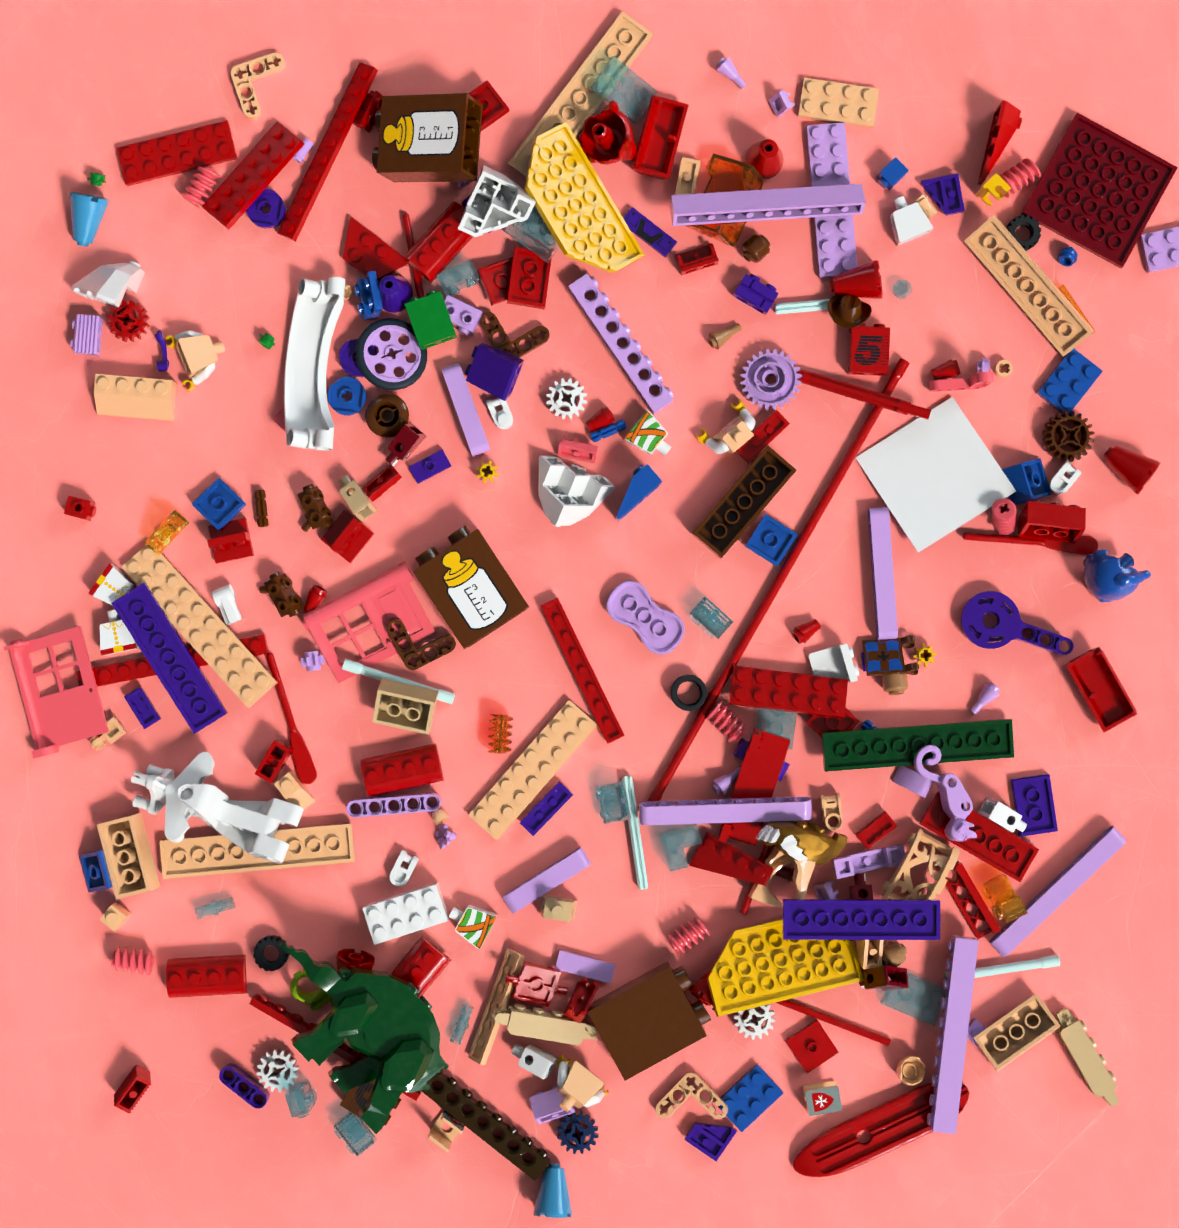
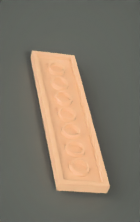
M995 215L991 216L964 240L1063 357L1094 332L1091 326Z
M568 700L468 816L495 840H498L598 724L573 702Z

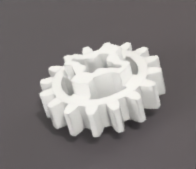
M561 378L560 384L555 381V388L549 387L552 393L546 394V397L550 398L546 402L547 405H552L549 411H556V418L562 415V420H565L566 416H569V419L572 420L573 414L579 417L578 411L584 412L585 410L582 404H587V401L583 400V398L587 397V393H582L584 386L578 387L579 381L573 384L571 378H569L568 382ZM564 387H571L573 390H565ZM558 392L559 399L554 403L555 393ZM563 394L567 397L571 396V405L567 401L562 402L564 400ZM579 396L580 401L578 406L576 407L574 401L575 398ZM564 407L569 408L570 411L566 412L560 409Z
M770 1004L760 1006L764 1011L752 1008L748 1009L745 1016H742L744 1011L734 1014L733 1018L738 1020L734 1022V1025L740 1026L738 1032L742 1033L744 1031V1037L747 1038L748 1035H751L752 1040L757 1035L762 1039L763 1033L768 1036L767 1029L773 1030L774 1027L771 1025V1022L776 1021L775 1018L771 1017L775 1013L774 1010H769ZM754 1014L757 1017L756 1022H753L752 1015ZM767 1020L766 1024L761 1028L763 1021ZM745 1026H751L755 1031L749 1030Z
M274 1049L273 1054L268 1051L266 1057L262 1056L260 1059L262 1063L257 1065V1068L261 1070L256 1075L262 1076L259 1083L265 1082V1089L270 1086L271 1092L275 1088H278V1091L281 1092L283 1087L288 1090L290 1088L289 1083L293 1085L296 1082L294 1078H297L299 1074L295 1071L299 1069V1066L294 1065L297 1059L290 1058L291 1052L285 1055V1049L281 1053ZM269 1063V1071L266 1073V1065ZM275 1068H276V1069H279V1068L281 1069V1068H283L281 1072H274V1073H273V1071L275 1070ZM290 1068V1076L287 1078L286 1072Z

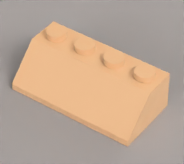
M95 374L94 398L97 415L174 421L177 383L173 380Z
M142 813L97 824L116 899L152 891L161 887Z
M1036 993L973 1038L993 1068L998 1072L1058 1030L1061 1025Z

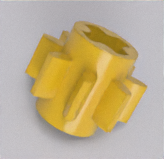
M491 460L488 464L481 461L482 467L476 468L477 471H480L477 478L483 477L484 484L487 480H491L494 483V476L499 477V474L495 473V470L499 468L498 465L493 467ZM490 467V470L493 473L488 474V477H485V473L483 472V470H487V468Z
M922 643L920 649L914 648L917 652L912 657L918 660V664L923 662V666L927 667V662L935 663L933 656H936L937 653L932 652L933 646L926 648L925 643ZM924 652L928 653V657H925V659L920 656Z

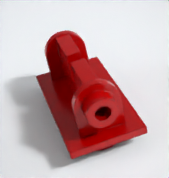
M372 90L370 93H367L362 104L363 107L367 108L366 111L360 109L354 120L356 127L364 128L368 133H370L375 125L377 110L382 108V95L378 91L374 92Z

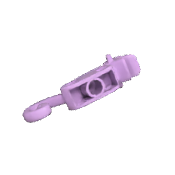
M935 745L923 746L914 756V767L921 777L934 781L939 788L943 810L950 818L944 830L946 837L957 842L966 841L969 838H977V834L969 830V827H974V824L966 821V817L973 809V804L961 781L953 773L938 775L927 771L922 765L923 756L928 752L933 754L931 759L925 760V764L930 766L937 764L942 755L940 749Z

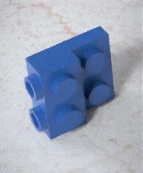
M370 271L366 277L358 278L356 285L353 286L355 297L358 296L359 303H357L358 315L362 316V321L378 319L383 309L376 271Z

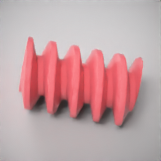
M1025 158L1022 162L1017 163L1016 167H1011L1009 171L1007 170L1003 175L1000 174L999 176L1011 187L1009 192L1015 194L1014 187L1021 190V183L1024 186H1028L1027 179L1034 182V175L1040 178L1041 173L1032 160ZM1007 192L1004 196L1009 198V193Z
M203 165L204 167L198 166L197 170L200 174H193L196 180L190 179L189 183L192 187H185L188 193H181L185 200L198 208V203L205 204L202 197H209L206 190L213 191L210 184H217L214 177L221 178L218 173Z
M1009 499L996 500L991 508L993 527L998 534L1008 535L1017 526L1016 506Z
M721 700L709 712L707 720L714 718L712 725L719 724L717 730H725L722 736L730 735L728 742L736 741L748 730V727L742 729L744 723L742 721L737 723L738 716L731 718L733 711L726 712L727 705L720 707L722 704Z
M694 917L695 924L688 921V928L682 925L681 933L674 930L675 937L668 934L669 942L678 956V950L685 953V946L689 949L692 948L691 942L698 945V937L704 941L705 933L711 936L702 920Z
M117 946L111 960V970L114 967L117 971L123 968L124 972L131 970L132 973H136L138 970L139 974H144L146 971L148 976L151 975L154 966V956H151V951L148 950L147 954L143 955V949L136 954L135 948L132 949L131 953H128V947H125L123 952H121L120 946Z

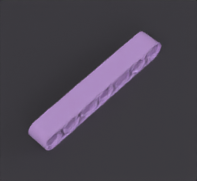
M888 507L868 508L876 636L878 640L897 639L898 626Z

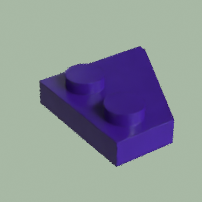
M958 173L921 181L924 189L945 216L965 212Z
M695 1122L684 1137V1140L717 1162L736 1134L737 1129Z

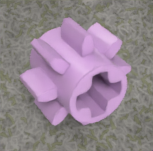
M319 651L304 652L305 658H300L301 667H306L307 672L321 670V665L325 664L324 655L319 656Z

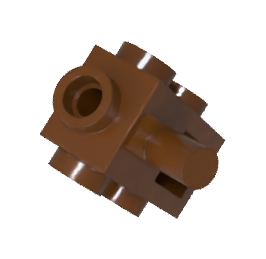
M313 484L303 487V492L297 494L307 519L301 529L307 532L311 527L312 529L320 527V530L330 527V522L333 521L332 513L325 504L322 491L318 486L314 487Z
M276 572L270 575V580L264 583L265 586H260L259 592L270 595L281 618L286 615L293 617L299 614V609L303 606L301 605L300 596L295 593L292 587V580L287 577L286 573L280 574V572Z

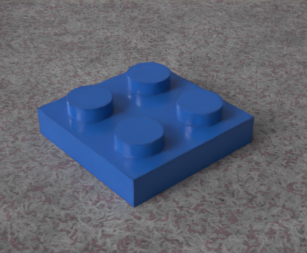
M218 478L192 505L220 531L246 506V503Z
M765 514L744 547L778 567L798 534Z

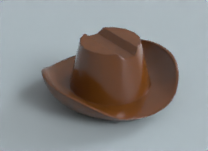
M851 295L834 296L828 302V312L831 319L837 325L845 328H855L868 320L872 312L869 304Z
M383 394L377 396L369 403L365 412V420L373 433L381 437L391 438L395 437L405 424H408L409 410L406 403L399 396Z

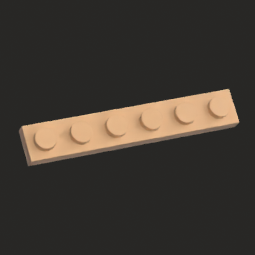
M507 948L468 1058L480 1065H486L500 1023L498 1024L494 1021L492 1012L496 1008L506 1009L515 985L505 982L506 974L518 976L525 957L513 949Z

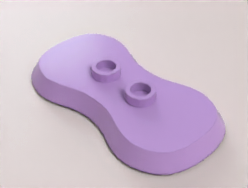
M632 580L624 581L617 585L610 593L606 602V608L611 618L635 630L649 651L660 655L667 654L681 642L685 632L681 618L675 613L655 604L642 584Z

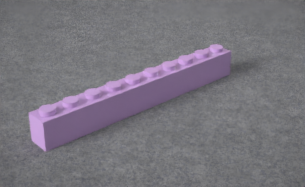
M862 184L671 195L670 214L672 226L863 214L866 201Z
M952 935L951 940L949 939L947 949L950 951V955L945 963V970L948 972L947 978H944L943 981L945 997L941 999L943 1014L942 1017H939L938 1027L941 1031L940 1036H937L936 1039L938 1055L934 1057L936 1073L932 1075L934 1090L929 1098V1105L932 1107L931 1113H928L927 1125H929L933 1132L956 1134L979 940L974 937Z

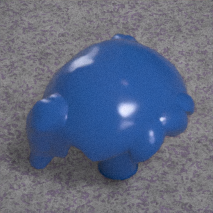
M1103 549L1097 550L1093 554H1088L1083 561L1086 586L1097 600L1102 603L1120 600L1130 595L1137 589L1139 583L1150 578V571H1137L1131 567L1134 566V559L1128 553H1124L1120 558L1106 555L1109 551Z

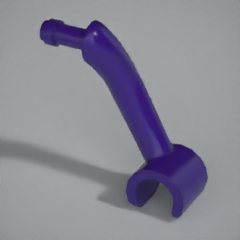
M158 330L155 338L161 347L162 360L157 361V369L159 372H164L168 370L169 360L167 359V347L162 331Z

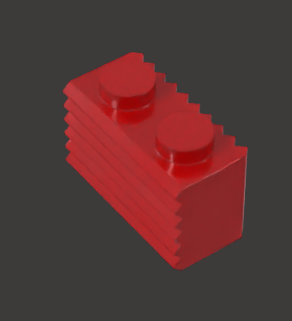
M135 1065L115 1092L114 1106L127 1113H131V1110H134L133 1107H136L142 1095L145 1094L151 1085L150 1071Z

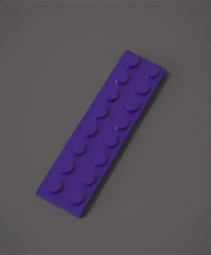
M146 582L111 603L194 734L228 713Z
M783 899V940H940V900Z

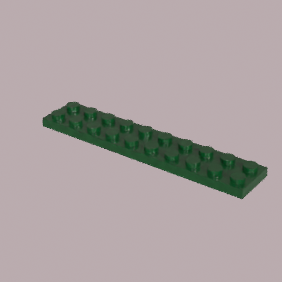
M1012 719L821 732L823 769L825 772L914 765L916 752L926 745H935L940 749L942 756L938 763L1014 758ZM931 752L923 756L922 764H925L926 759L933 757Z

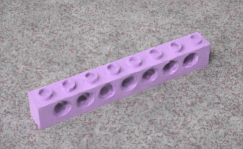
M587 273L570 284L568 290L652 414L655 415L673 403L672 397L674 395L669 387L665 388L661 383L663 378L659 372H654L651 368L653 364L649 357L642 355L640 352L642 348L636 339L632 340L630 337L631 331L625 323L621 324L618 319L620 315L615 308L611 309L609 306L607 295L604 292L600 293L597 288L599 284L593 276L590 277ZM593 292L596 297L593 300H587L585 294ZM598 308H604L606 314L598 316L595 311ZM613 323L617 326V329L614 332H609L606 326ZM624 339L628 345L625 348H620L617 345V341ZM630 355H636L638 362L631 364L627 358ZM640 371H647L649 377L645 380L640 379L638 376ZM650 387H658L660 393L656 396L649 393Z

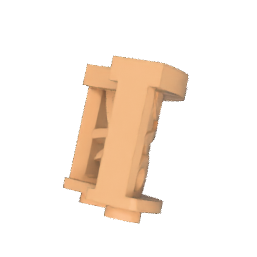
M919 828L916 833L910 835L907 841L909 846L889 881L886 880L881 888L883 891L881 899L912 898L934 900L936 894L940 895L948 880L945 878L950 870H953L961 850L943 844L925 834ZM919 841L931 846L930 854H927L925 846H923L922 851L918 850ZM935 849L945 855L935 854ZM913 853H914L917 857L914 858V859H911V857H912V855H913ZM933 861H935L934 866L938 865L940 867L938 872H934L932 869ZM928 862L929 874L935 881L933 884L926 882L913 887L910 868ZM902 873H903L904 881H903V880H899V878L901 877ZM899 885L901 890L898 893L908 891V894L902 898L892 892L894 887ZM923 887L927 888V893L925 895L921 893L922 891H919L918 894L916 893L919 889Z

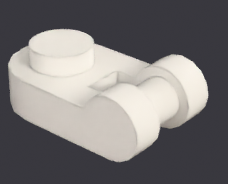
M499 398L486 400L496 426L502 430L509 429L513 425L514 420L507 402ZM502 405L503 410L496 412L494 407Z
M1066 460L1049 482L1050 491L1056 495L1067 492L1082 472L1079 469H1074L1071 463ZM1065 472L1071 475L1069 479L1063 475Z
M402 850L390 873L391 883L398 887L405 885L419 858L416 856L412 857ZM403 861L410 864L408 869L401 866Z

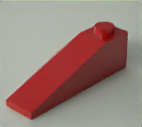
M1002 100L994 111L978 185H982L1013 134L1021 126V110L1008 101Z

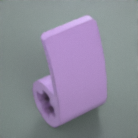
M899 766L892 779V782L923 798H926L934 782L921 777L917 772L905 766Z

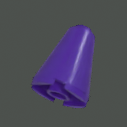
M391 274L383 277L378 282L382 308L392 313L403 311L406 308L405 303H408V300L413 296L409 281L403 276Z

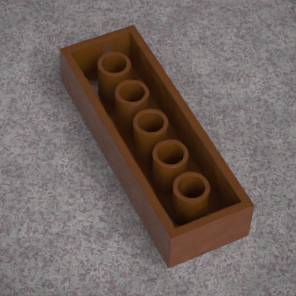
M767 445L691 535L721 559L797 470Z

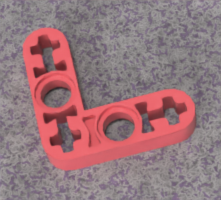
M979 372L970 378L930 381V392L982 389L994 382L993 372Z

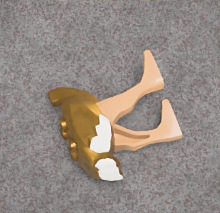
M802 821L769 822L768 825L760 830L756 839L765 845H775L772 854L765 860V864L774 868V871L766 886L755 883L748 896L760 902L781 908L782 902L771 894L768 884L779 869L793 863L794 873L792 879L796 889L795 899H806L808 884L815 865H822L836 857L846 847L848 837L834 832L833 836L830 837L825 833V829L820 828L818 824L808 822V824L802 823Z

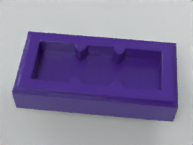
M443 449L409 466L417 484L452 467Z
M142 686L124 696L143 729L162 719Z

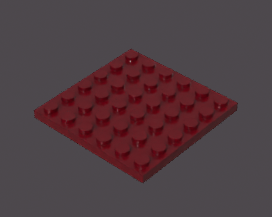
M1077 112L1021 214L1024 216L1030 215V218L1034 217L1036 223L1039 222L1045 228L1122 269L1178 167Z

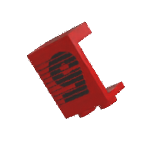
M863 323L855 328H850L851 349L848 375L886 376L889 373L890 327H885V324H874V327H869Z

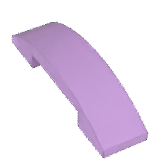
M904 845L882 847L833 859L835 878L841 879L866 871L898 866L905 854Z

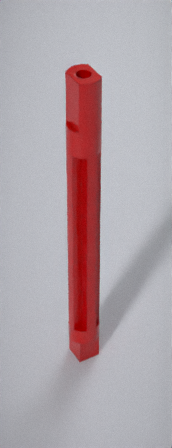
M799 370L797 372L802 374L798 381H801L803 384L904 415L909 414L929 420L931 410L913 405L911 402L806 370Z

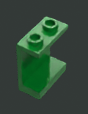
M430 291L426 293L425 297H413L408 300V303H405L421 351L457 338L441 291Z

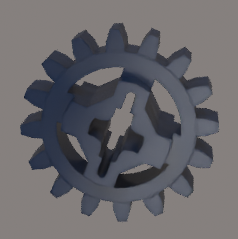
M580 1110L579 1115H576L574 1112L571 1117L566 1115V1120H560L562 1126L557 1127V1131L561 1133L557 1135V1138L562 1139L560 1142L561 1146L567 1145V1152L573 1149V1154H576L577 1150H580V1153L583 1154L585 1148L588 1151L591 1150L590 1144L596 1145L594 1138L599 1137V1134L595 1132L598 1130V1126H593L595 1119L589 1120V1113L583 1116V1112ZM579 1120L585 1122L587 1125L580 1123ZM572 1122V1126L565 1131L567 1125ZM576 1125L579 1132H581L580 1139L575 1133ZM591 1134L589 1139L584 1143L585 1137Z

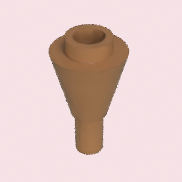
M737 323L729 329L710 332L708 334L709 338H707L709 345L719 350L732 335L742 330L740 324Z

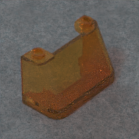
M714 153L707 163L706 168L711 178L704 193L762 189L763 177L751 164ZM746 222L684 226L733 247L737 244Z

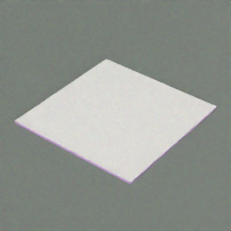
M953 397L933 408L929 420L918 418L855 457L918 553L991 508L996 500L1005 499L1016 492Z

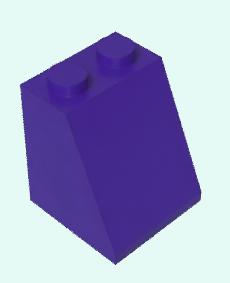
M481 343L478 347L475 346L471 357L474 359L472 365L468 364L466 368V381L506 401L513 392L524 360Z

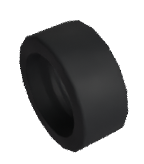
M683 675L672 684L670 695L673 703L678 708L685 711H693L704 704L707 698V689L700 678L694 675ZM687 681L695 683L700 690L698 700L692 704L681 702L677 695L679 686Z

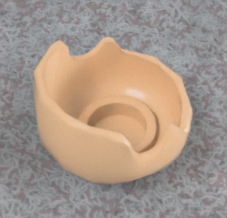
M906 1056L897 1064L898 1078L906 1085H917L925 1077L926 1066L920 1057Z

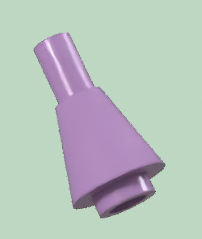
M723 57L716 64L718 67L716 71L731 81L733 80L740 89L747 84L738 75L739 73L730 57L727 59Z
M985 682L977 699L978 701L970 710L977 714L983 706L1001 695L998 692L1000 688L993 682H990V684Z
M741 766L732 773L712 780V788L718 795L720 793L723 796L738 778Z

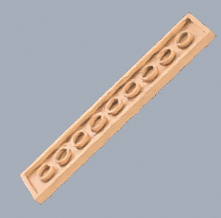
M622 11L508 162V165L527 178L534 139L567 122L577 138L583 130L584 121L595 114L653 37V33Z
M152 542L146 544L122 566L123 570L138 586L146 582L170 622L247 708L255 704L278 683Z
M352 823L277 830L274 838L289 844L282 864L251 856L223 835L184 838L179 843H174L168 839L160 840L163 879L355 862Z

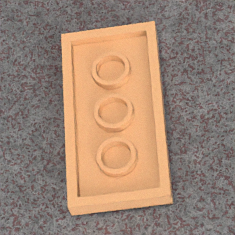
M804 78L798 117L834 123L845 122L847 125L873 128L879 89Z

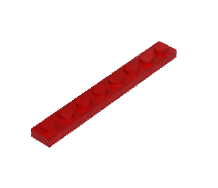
M555 598L541 605L607 744L625 736L559 599Z

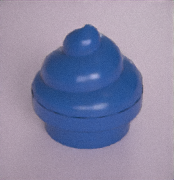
M1073 247L1063 248L1058 254V261L1063 266H1072L1077 261L1078 254Z

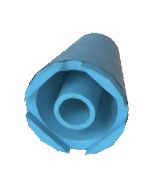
M70 192L73 240L77 241L76 245L88 247V244H93L109 204V199Z
M549 1164V1167L545 1168L533 1211L534 1216L540 1217V1215H545L551 1218L572 1217L565 1169L561 1168V1164Z

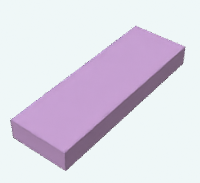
M559 950L555 968L560 971L611 984L615 964Z

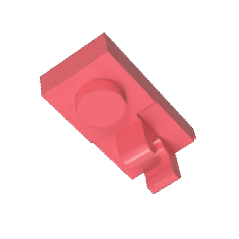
M567 435L563 436L562 442H559L557 456L595 463L598 446L589 443H577V437L574 438L573 442L567 441Z

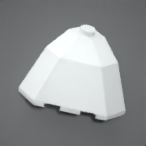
M483 165L467 201L458 229L478 237L483 235V233L495 231L516 222L525 221L528 219L536 201L517 183L502 173Z
M130 261L129 264L101 265L72 285L70 290L88 299H95L102 303H109L119 307L126 289L137 293L145 272L140 268V264Z
M540 456L538 495L545 516L554 526H570L586 518L615 489V486L602 475L585 473V468L575 464L568 466L561 461V458L556 456Z

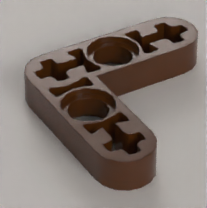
M486 312L480 318L481 326L493 347L501 351L508 350L510 352L514 350L513 345L516 344L520 354L517 355L515 351L511 355L519 358L542 346L550 338L549 330L544 326H538L517 339L510 341L495 314ZM486 317L494 319L492 321L494 328L499 326V328L494 329L490 334L488 331H491V327L489 326V324H484L486 322ZM538 331L546 332L544 335L545 339L538 338L535 340L537 344L533 345V341L529 336L532 335L535 338L538 336ZM502 333L504 340L501 343H496L493 340L494 334ZM521 340H528L530 347L523 350L519 347V343Z
M392 618L387 623V632L405 666L410 670H416L452 652L456 647L454 637L446 634L416 648L402 620ZM394 622L396 625H401L399 626L400 634L405 632V635H400L397 639L394 638L397 636L396 631L390 629ZM401 639L409 641L410 645L407 649L399 647ZM445 639L452 641L450 648L444 646L441 648L442 652L439 653L438 647L435 645L436 643L441 646L444 644ZM426 648H434L436 651L435 655L427 657L424 653ZM421 651L422 657L425 661L422 662V659L420 658L416 660V665H413L412 663L409 664V657L412 656L413 658L419 657L418 652Z

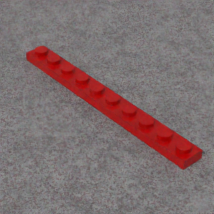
M359 62L277 232L280 236L296 242L378 72L375 67Z
M265 634L239 639L254 656L269 653ZM194 648L188 649L199 667L209 665ZM146 658L92 668L97 687L156 675ZM76 671L78 685L82 686L84 684L81 673Z
M256 993L249 1003L298 1033L311 1031L317 1026L314 1023L309 1024L303 1021V1017L299 1014H291L286 1011L285 1006L279 1003H272L269 1001L270 998L264 994L259 995ZM345 1042L333 1052L350 1063L365 1056V1054L351 1049ZM404 1091L403 1094L417 1101L421 1091L414 1093Z

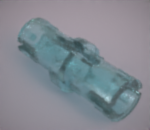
M231 896L217 902L214 900L211 901V904L196 907L195 914L198 915L196 916L199 920L211 915L217 916L220 912L235 909L233 897Z
M462 1004L449 1040L452 1043L456 1040L455 1044L457 1045L462 1043L474 1009L472 1006H469L467 1009V1004Z

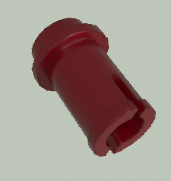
M784 866L774 875L788 880V883L790 881L793 882L794 868L790 869Z

